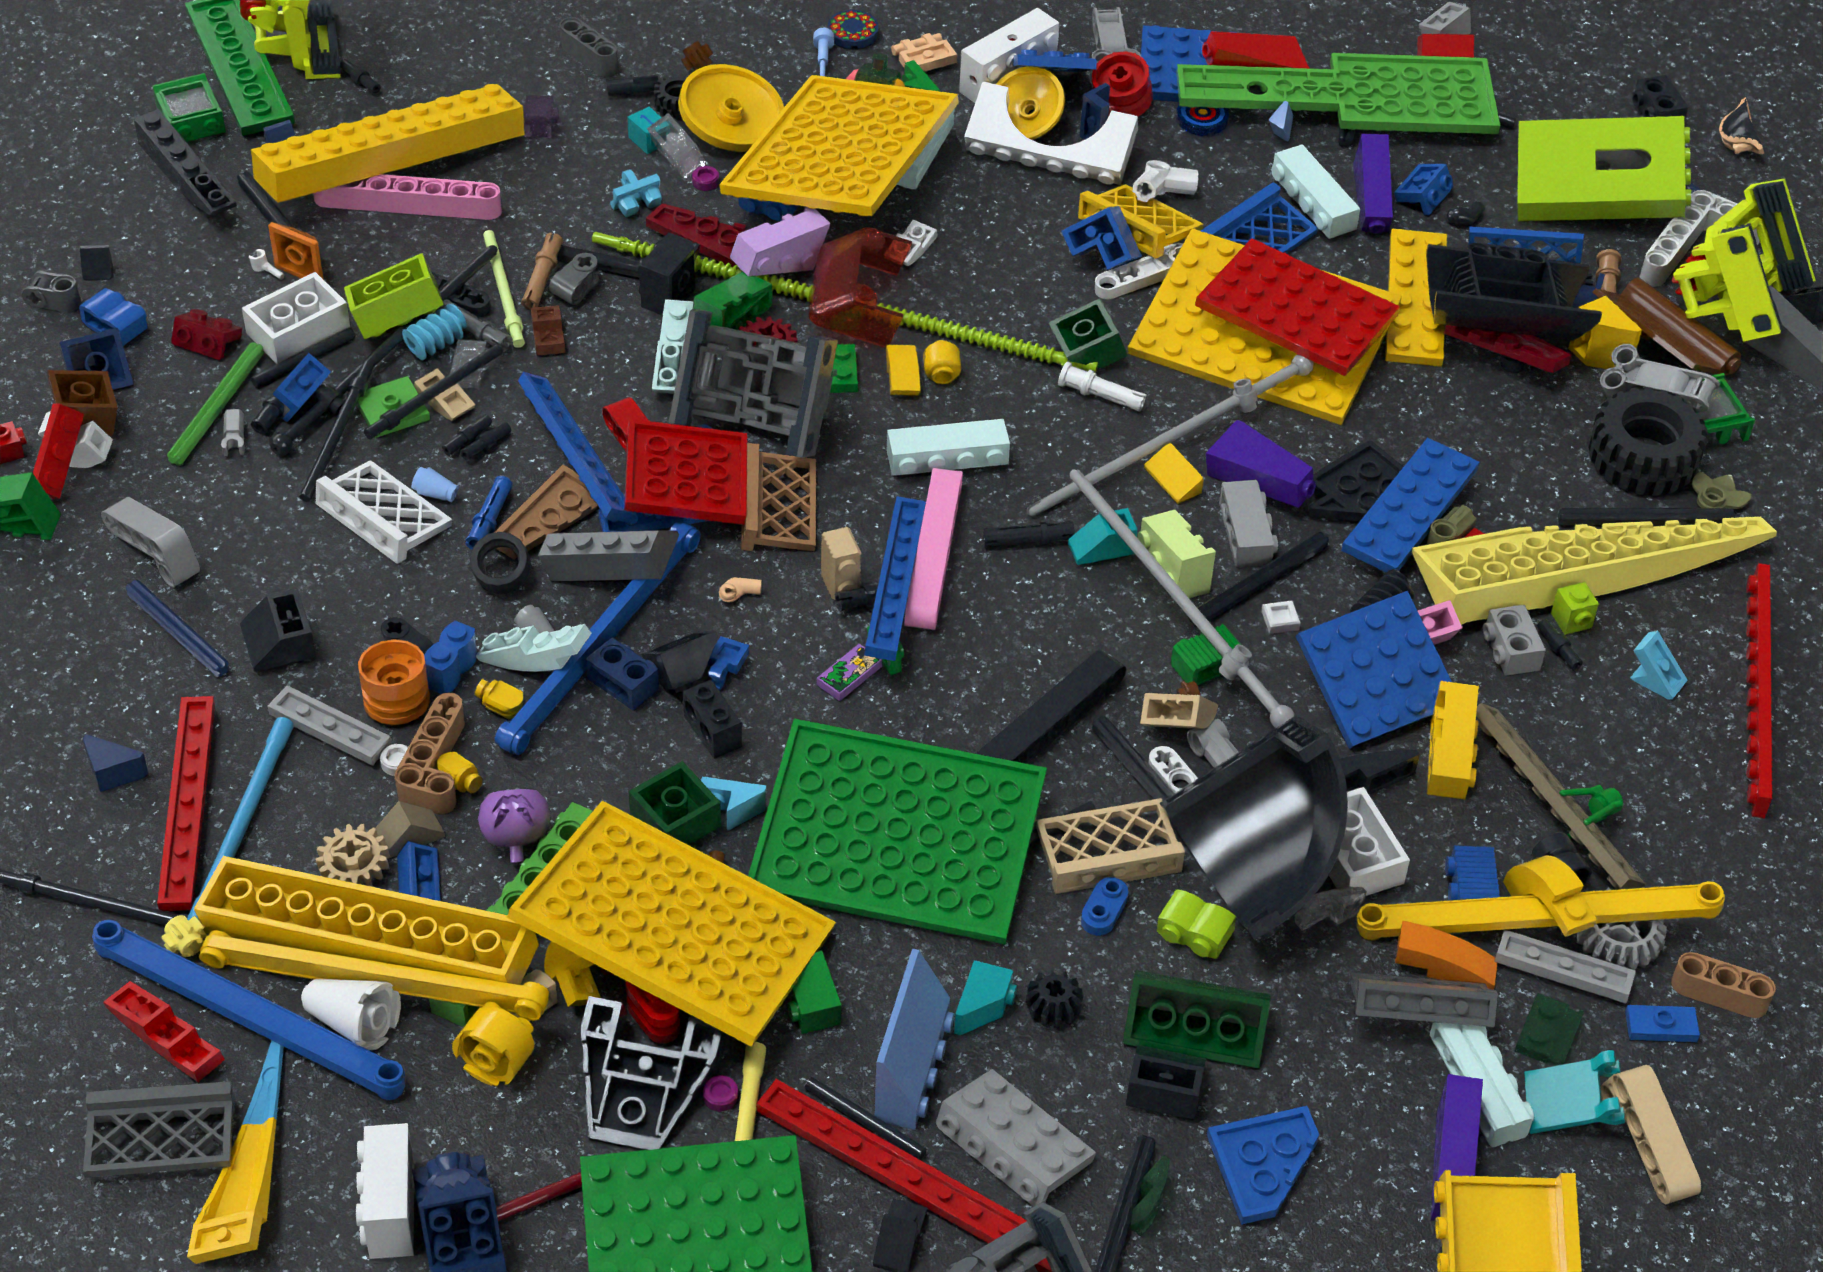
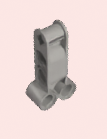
M1093 7L1092 23L1097 50L1092 53V58L1097 59L1098 63L1109 54L1123 51L1136 53L1141 57L1140 52L1127 47L1120 7H1116V10H1097L1096 7ZM1090 71V79H1091V80H1092V71Z
M1622 344L1614 349L1611 357L1615 367L1607 369L1600 377V383L1607 399L1612 398V395L1620 391L1626 393V390L1637 387L1638 390H1643L1644 387H1650L1655 391H1660L1661 389L1669 391V394L1672 396L1678 395L1684 399L1686 404L1691 403L1697 411L1702 412L1709 409L1708 402L1714 390H1717L1720 386L1719 381L1709 374L1640 359L1637 349L1631 344Z

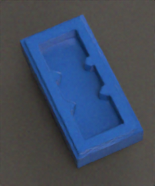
M1627 1005L1625 1015L1629 1040L1698 1042L1700 1033L1695 1007Z

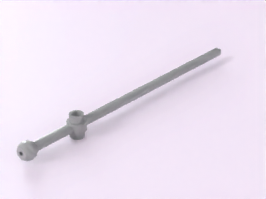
M1297 354L1292 359L1291 365L1254 385L1251 384L1250 379L1236 381L1234 383L1235 390L1233 391V396L1096 469L1085 475V477L1093 485L1237 406L1244 413L1255 410L1257 408V395L1296 374L1299 376L1308 375L1313 369V361ZM1072 482L1030 505L1026 510L1027 514L1034 517L1081 492V490Z
M1072 470L1070 472L1072 481L1221 654L1223 658L1219 672L1229 680H1234L1238 675L1270 712V721L1275 728L1294 717L1293 710L1286 705H1280L1248 668V660L1252 656L1249 649L1240 644H1237L1234 649L1228 645L1081 471Z

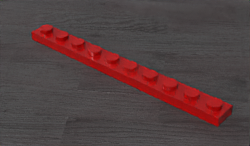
M1758 563L1754 575H1749L1746 592L1751 593L1746 609V614L1751 615L1746 636L1751 638L1746 655L1747 660H1751L1746 678L1747 683H1751L1746 702L1747 706L1751 707L1747 718V730H1751V735L1747 742V754H1751V759L1747 766V778L1752 779V784H1749L1747 791V803H1752V817L1765 819L1772 800L1770 565Z
M775 1079L756 1103L757 1112L918 1204L928 1207L932 1212L987 1243L996 1240L1027 1221L778 1079ZM1046 1258L1035 1264L1038 1272H1052Z

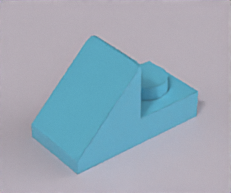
M1658 631L1648 632L1633 650L1641 665L1630 678L1666 699H1673L1688 680Z
M702 777L701 779L704 785L720 801L721 810L727 811V830L735 828L766 810V785Z

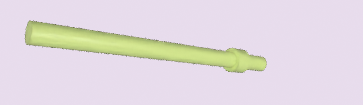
M492 230L485 231L483 236L486 247L494 245L498 249L494 232ZM498 249L497 254L490 262L506 316L504 321L506 330L511 334L513 345L516 348H520L525 344L522 335L523 324L520 316L516 313Z

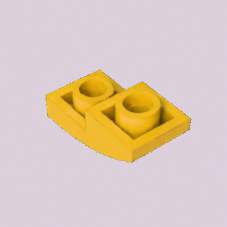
M887 345L886 358L890 395H919L920 377L915 345Z

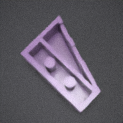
M805 207L804 212L795 216L787 214L782 216L783 221L773 225L767 222L739 233L730 258L747 276L813 270L830 222L816 209Z

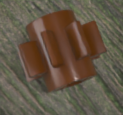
M697 40L682 50L685 57L681 61L687 70L693 68L696 71L713 63L709 56L713 55V52L707 43L701 45Z

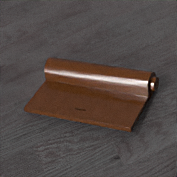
M1640 277L1633 279L1621 294L1597 288L1592 292L1598 298L1607 296L1642 329L1641 337L1648 342L1652 338L1691 369L1727 375L1735 373L1741 365L1740 352L1696 319L1687 318L1683 309Z

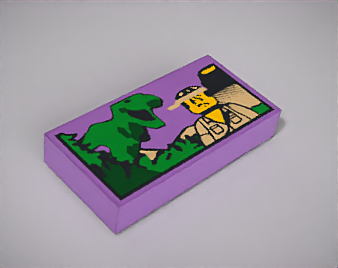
M858 644L817 677V686L838 701H841L882 667V659L864 656L865 647Z

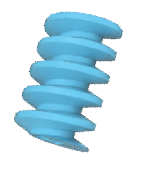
M447 304L444 309H438L435 314H429L426 319H420L416 324H411L407 329H403L402 335L410 351L420 360H424L426 352L429 355L435 354V347L442 350L445 348V342L449 345L454 343V337L459 340L462 339V329L466 328L467 323L457 306Z

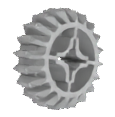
M1664 919L1602 923L1601 929L1595 924L1594 927L1577 932L1576 938L1577 944L1583 945V954L1592 953L1594 958L1622 967L1627 966V968L1635 970L1637 966L1645 968L1650 961L1654 962L1658 957L1660 950L1663 949L1665 944L1664 939L1667 933V926L1663 925ZM1639 930L1642 931L1644 939L1639 936Z

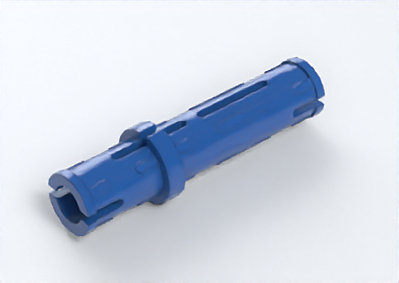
M497 476L480 512L472 520L473 527L465 540V544L469 549L472 550L478 540L494 532L497 525L496 519L513 487V483L509 478L505 476Z

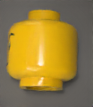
M938 340L925 348L923 353L924 371L930 380L938 384H948L959 376L961 372V357L959 348L955 344L945 340Z

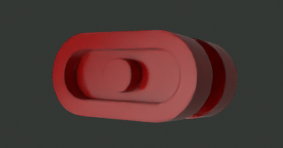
M626 981L628 1011L638 1025L656 1043L666 1044L674 1041L680 1034V1009Z

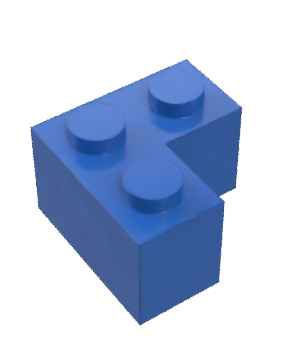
M1120 206L1108 207L1061 231L1072 256L1084 255L1098 248L1107 270L1128 264L1142 257Z

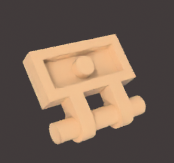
M930 33L923 34L919 39L911 41L905 39L901 40L900 44L891 46L892 54L894 56L899 55V61L904 68L905 63L915 60L924 72L957 63V53L947 40H942L940 33L933 35Z

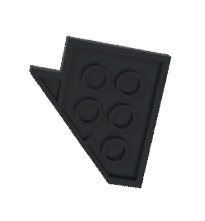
M1366 441L1313 474L1316 483L1314 494L1320 499L1309 506L1308 515L1311 517L1361 521L1404 466L1373 441ZM1450 505L1440 519H1443L1454 506Z

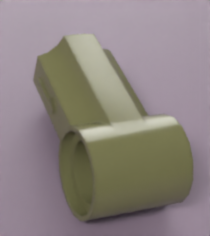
M1464 505L1454 507L1443 519L1432 522L1426 545L1463 538L1476 524L1477 518L1473 515L1472 509Z

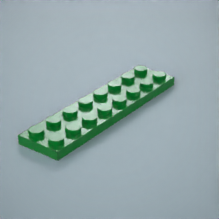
M195 0L185 3L186 12L242 136L256 134L264 131L263 128L287 120L294 124V115L265 53H259L254 48L256 34L251 23L240 14V0Z

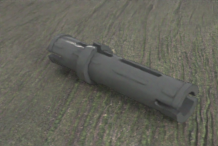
M446 299V300L443 301L444 305H443V306H440L439 308H440V309H444V307H445L447 304H454V303H452L450 300ZM457 306L467 323L464 330L473 334L479 342H486L492 346L498 344L503 352H506L512 344L509 342H512L513 339L510 335L495 328L492 322L488 320L483 321Z

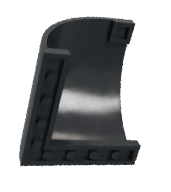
M1296 715L1159 804L1220 896L1246 931L1256 940L1259 937L1266 939L1279 930L1278 925L1298 912L1323 885L1335 864L1344 839L1348 798L1342 764L1328 734Z

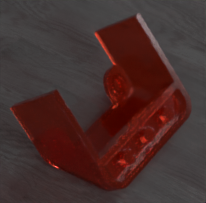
M862 228L823 244L817 255L809 307L810 320L819 327L884 348L890 345L903 319V314L877 306L876 293L869 286L857 283L859 264L897 276L912 246V241L874 228Z

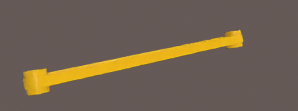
M1710 881L1698 885L1581 892L1597 918L1595 924L1692 917L1711 919L1720 914L1725 900L1722 887ZM1535 895L1389 905L1369 903L1362 906L1357 914V929L1359 934L1367 940L1399 936L1402 921L1425 925L1446 933L1558 926L1546 905Z
M213 930L206 936L199 954V959L204 964L213 968H223L224 965L309 979L385 981L391 983L393 990L398 991L399 994L483 1007L489 1001L495 1002L503 1010L516 1013L518 1016L530 1021L539 1020L549 1001L548 989L536 982H525L523 985L266 944L232 938L227 933Z

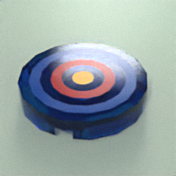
M1178 105L1176 120L1179 121V126L1190 134L1208 136L1209 132L1217 134L1226 128L1229 120L1228 108H1191Z

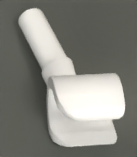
M256 250L258 257L249 255L254 271L260 272L265 270L280 280L284 278V273L268 263L264 250Z

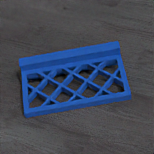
M1272 182L1201 231L1242 245H1246L1249 240L1236 239L1237 233H1247L1250 235V239H1255V235L1268 236L1269 243H1262L1287 254L1314 236L1318 228L1279 195L1281 188L1275 182ZM1278 206L1286 213V216L1272 214V209ZM1254 221H1267L1268 228L1254 227ZM1273 222L1286 224L1287 230L1273 229ZM1292 225H1300L1306 231H1292ZM1274 237L1287 238V244H1274Z
M1485 227L1469 228L1468 245L1477 243L1474 240L1475 237H1487L1491 241L1488 244L1507 246L1503 243L1507 239H1515L1519 242L1515 246L1516 248L1537 250L1532 243L1544 241L1547 246L1541 249L1540 252L1548 254L1554 250L1561 256L1557 259L1558 261L1581 263L1584 234ZM1563 243H1577V247L1568 253L1560 245Z

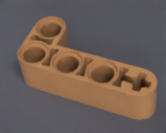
M443 693L434 700L399 763L394 777L397 796L400 802L431 809L434 814L441 815L453 811L456 807L454 779L449 773L437 770V760L442 754L451 752L464 728L463 703L459 695Z

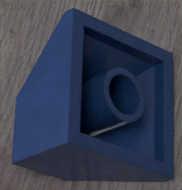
M118 328L59 342L66 370L108 371L112 389L134 384Z

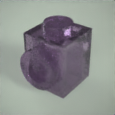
M526 95L525 104H521L524 111L525 137L552 138L553 125L559 121V108L554 107L553 96Z

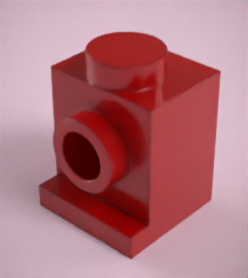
M13 421L0 424V464L23 458L22 445L27 444L22 427L15 428Z

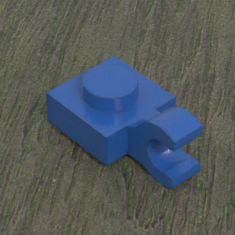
M720 636L708 661V665L712 666L708 676L712 677L711 680L719 691L725 683L728 672L734 674L739 672L749 655L748 644Z

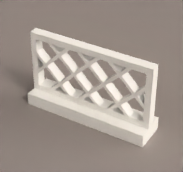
M371 460L333 480L327 476L316 480V504L397 564L406 559L407 550L452 526V519ZM368 473H371V474H373L375 477H377L378 480H377V479H362V478H360V477H362V476H364V475H366V474H368ZM342 487H356L355 491H346ZM359 487L377 488V493L359 492ZM381 489H392L398 492V494L380 493ZM361 501L376 502V506H366ZM380 502L398 503L397 508L379 507ZM401 504H414L419 509L401 508ZM381 516H393L397 518L396 521H387ZM400 517L418 518V523L400 522ZM421 519H435L438 522L435 524L421 523ZM402 531H413L417 533L407 538L408 536Z

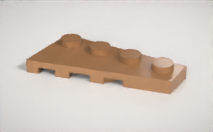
M562 465L495 532L511 533L519 538L527 551L544 542L547 534L561 532L600 507L591 498L589 490L580 481L578 473ZM496 548L512 559L518 557L515 551L510 548Z

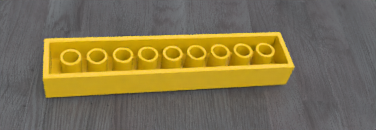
M487 84L480 89L465 90L457 95L439 97L435 101L427 103H416L411 107L401 110H390L386 114L378 116H367L362 120L352 123H341L337 127L326 130L319 129L307 135L292 136L287 138V140L277 143H265L261 147L251 149L253 176L277 203L522 136L524 135L523 105L498 84Z
M227 856L222 857L194 907L199 921L204 926V932L208 934L213 930H218L236 939L517 985L521 984L539 946L536 933L507 918L508 915Z

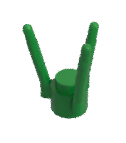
M1596 785L1591 788L1565 789L1559 792L1561 796H1592L1588 803L1592 815L1583 821L1586 826L1604 820L1623 808L1622 796L1614 788L1603 790L1601 785Z

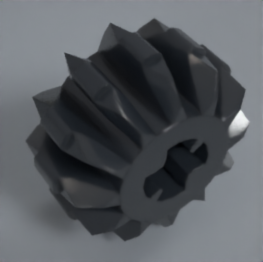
M1051 969L1048 976L1039 972L1035 981H1030L1027 986L1025 1004L1030 1009L1032 1019L1041 1018L1043 1026L1048 1022H1053L1056 1028H1058L1061 1021L1070 1025L1074 1016H1079L1082 1010L1081 1002H1083L1084 993L1082 988H1079L1077 978L1068 979L1066 971L1061 975H1056L1053 969Z

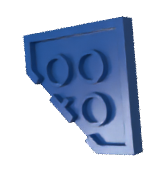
M1024 49L1021 50V54L1014 55L1013 66H1032L1044 69L1050 68V71L1083 73L1096 70L1097 59L1089 58L1090 53H1074L1064 55L1063 57V52L1048 51L1043 52L1042 56L1037 55V50Z
M1308 1106L1208 1128L1207 1138L1241 1225L1276 1216L1318 1143L1319 1132Z

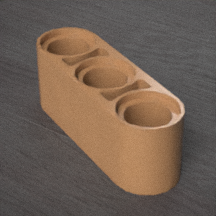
M1694 952L1684 953L1680 956L1671 979L1673 989L1683 996L1751 1018H1760L1766 1014L1776 991L1774 982L1763 974Z

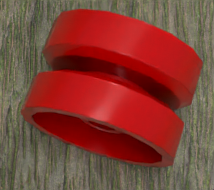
M1123 51L1109 54L1097 63L1096 70L1092 71L1093 89L1104 83L1110 85L1108 117L1111 110L1138 117L1150 107L1153 100V89L1149 66L1144 58L1136 53Z

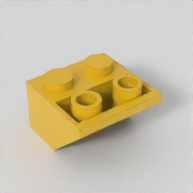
M1607 296L1579 307L1580 309L1602 312L1600 322L1583 336L1570 341L1568 347L1586 366L1602 369L1613 368L1615 365L1611 356L1616 347L1622 344H1631L1637 349L1642 329Z

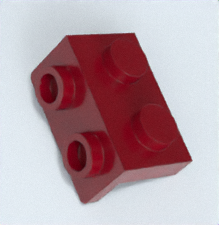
M192 309L188 313L175 316L171 338L173 345L219 360L224 357L226 343L241 339L243 328L233 325L230 319L212 318L207 316L208 313L199 309Z

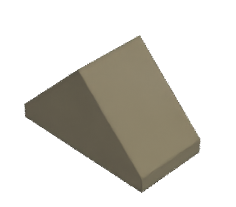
M400 801L396 803L375 828L378 836L383 835L390 853L389 858L397 856L407 841L426 845L445 837V833L431 809Z

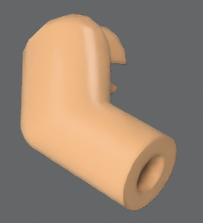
M733 577L720 587L719 596L725 602H733L744 594L761 595L762 580Z

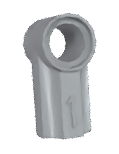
M1218 718L1214 719L1205 729L1194 728L1187 733L1188 743L1192 751L1199 757L1204 755L1214 768L1238 753L1237 749L1229 741V733L1226 726Z

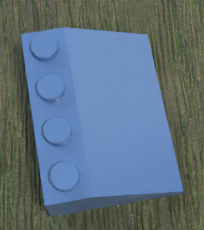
M912 949L876 1062L874 1115L887 1124L913 1130L916 1128L919 1117L925 1118L929 1097L925 1095L928 1088L934 1089L938 1069L934 1068L936 1060L942 1061L946 1041L942 1039L944 1032H951L955 1013L949 1012V995L921 952L917 949Z

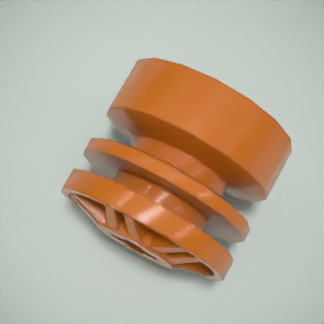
M394 639L374 644L361 654L358 661L364 708L370 718L382 724L398 725L419 718L427 710L430 703L426 664L424 653L418 646L408 641Z

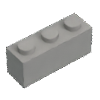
M1257 480L1222 482L1219 504L1235 567L1244 568L1266 565L1272 561L1273 553L1278 551L1277 536L1271 533V514L1265 511V492H1260Z

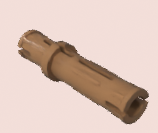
M548 233L541 251L536 254V265L521 300L522 306L530 310L532 303V308L539 307L550 273L557 266V255L563 244V239L558 234L554 233L551 240L552 233Z

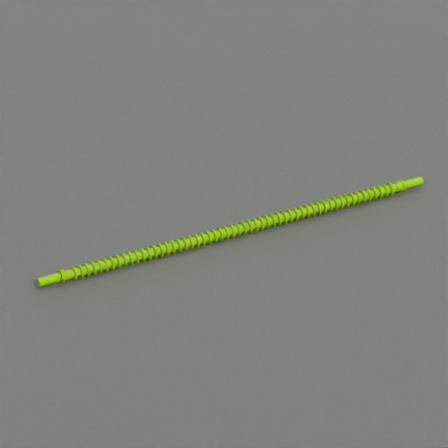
M594 232L592 236L593 243L617 248L619 252H632L635 257L640 254L641 258L648 256L655 244L649 246L648 242L641 244L640 240L633 242L626 237L621 236L618 238ZM699 255L694 261L695 272L700 270L701 274L708 272L709 276L715 274L716 278L723 276L724 280L743 272L737 265L731 267V264L727 263L725 266L722 261L717 264L715 259L709 262L707 257L702 260ZM769 274L757 276L771 283L772 291L775 289L778 294L783 291L785 296L791 293L793 298L798 295L799 299L803 300L806 297L808 302L814 299L816 304L821 301L822 305L826 306L829 303L831 308L837 305L839 310L844 307L845 311L849 312L852 309L854 314L860 311L862 316L867 313L868 317L872 318L875 315L877 320L883 317L885 322L891 319L893 324L896 321L899 322L900 326L906 323L908 328L914 325L916 330L921 327L926 332L929 329L931 334L937 331L939 336L945 333L947 338L952 335L954 340H957L960 337L962 342L968 339L970 344L976 341L978 346L983 343L985 348L992 346L993 350L1000 348L1001 352L1008 350L1009 354L1016 352L1017 356L1024 354V358L1032 356V360L1040 358V362L1047 360L1048 364L1055 362L1063 367L1068 361L1064 352L1055 351L1054 347L1049 350L1044 345L1041 348L1039 343H1036L1034 346L1031 341H1028L1026 344L1023 339L1016 341L1015 337L1008 339L1007 335L1000 337V333L993 335L992 331L985 333L984 329L977 331L976 327L969 329L968 325L961 327V323L954 325L953 321L946 323L945 319L938 321L937 317L930 319V315L923 317L922 313L915 315L914 311L907 313L906 309L899 311V307L892 309L891 305H887V307H884L883 303L876 305V301L869 303L868 299L861 301L860 297L853 299L852 295L845 297V293L838 295L837 291L830 293L829 289L825 291L822 290V287L815 289L814 285L807 287L806 283L800 285L799 281L792 283L791 279L784 281L783 277L777 279L776 275L769 277ZM1071 362L1073 367L1082 370H1092L1096 373L1098 369V362L1087 365Z

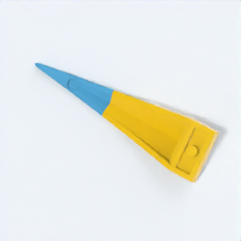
M272 1040L254 1095L232 1147L231 1166L223 1167L193 1225L187 1257L195 1264L256 1250L261 1225L267 1221L284 1046Z

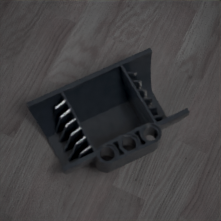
M1471 243L1467 249L1427 245L1428 289L1434 324L1573 341L1590 331L1601 320V311L1572 308L1577 293L1588 274L1589 264L1550 260L1546 254L1537 250L1485 243Z

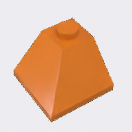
M271 222L268 228L275 268L299 278L316 272L323 279L317 239L293 227Z

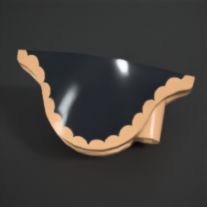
M1744 98L1738 107L1721 121L1719 131L1722 142L1727 148L1734 150L1735 154L1744 151L1765 154L1752 124L1747 99Z

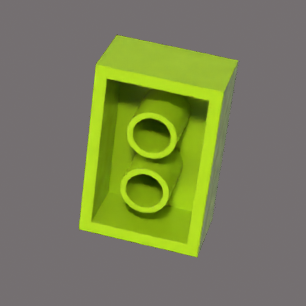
M423 253L344 287L350 312L364 339L381 336L392 327L406 325L413 318L422 314H431L444 305L436 280Z

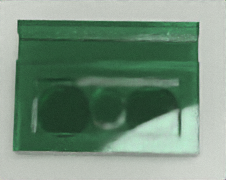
M1537 993L1514 1051L1546 1064L1549 1061L1557 1065H1564L1582 1020L1584 1010L1579 1009L1578 1012L1570 1009V1005Z

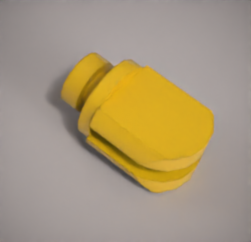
M482 679L475 690V696L483 698L482 705L486 706L485 708L507 719L514 718L522 709L523 692L501 680L497 681L494 679L489 683V681Z
M447 752L438 758L437 770L449 773L453 777L455 790L459 792L468 791L470 793H475L479 790L483 779L478 775V769L473 763L457 752Z

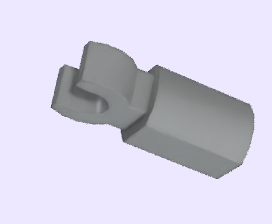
M240 409L226 410L224 413V439L221 441L224 456H228V450L232 447L239 448L240 455L245 453L243 440L244 413Z

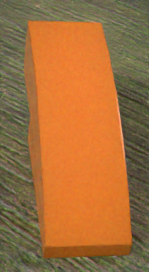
M1402 921L1395 963L1427 969L1428 978L1484 983L1488 989L1494 990L1497 962H1494V956L1449 933L1425 925Z

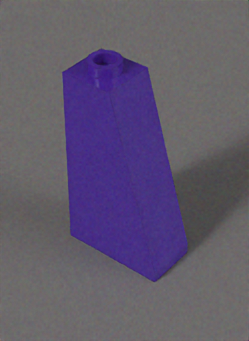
M1361 134L1353 163L1357 201L1360 208L1361 231L1375 234L1389 232L1393 219L1389 135Z
M1236 420L1206 452L1207 475L1225 482L1257 480L1260 492H1265L1267 497L1298 508L1315 491L1316 483L1313 478V467L1240 420Z
M1447 1074L1436 1117L1431 1220L1436 1221V1217H1441L1440 1203H1435L1434 1183L1439 1181L1443 1172L1451 1170V1176H1475L1483 1079Z

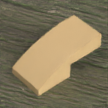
M437 368L415 381L414 387L417 393L420 394L445 376ZM455 384L428 402L433 409L450 421L455 420L475 407V403L458 384Z

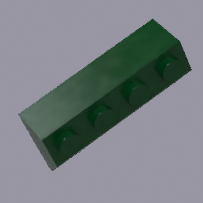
M1136 970L1133 978L1123 1044L1142 1045L1210 1060L1259 1068L1271 994Z

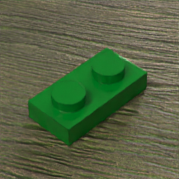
M837 344L833 369L837 370V375L833 376L830 393L858 392L855 344Z

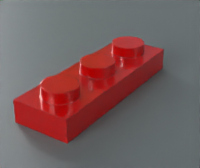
M60 403L52 405L33 470L34 476L52 499H60L84 417L83 413Z

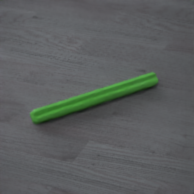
M252 342L247 346L167 453L168 461L171 464L182 465L264 354L261 344Z

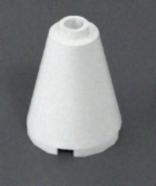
M314 979L305 986L301 995L305 1011L357 1046L367 1050H377L388 1041L389 1038L384 1036L389 1027L395 1029L401 1010L399 992L393 990V985L385 981Z

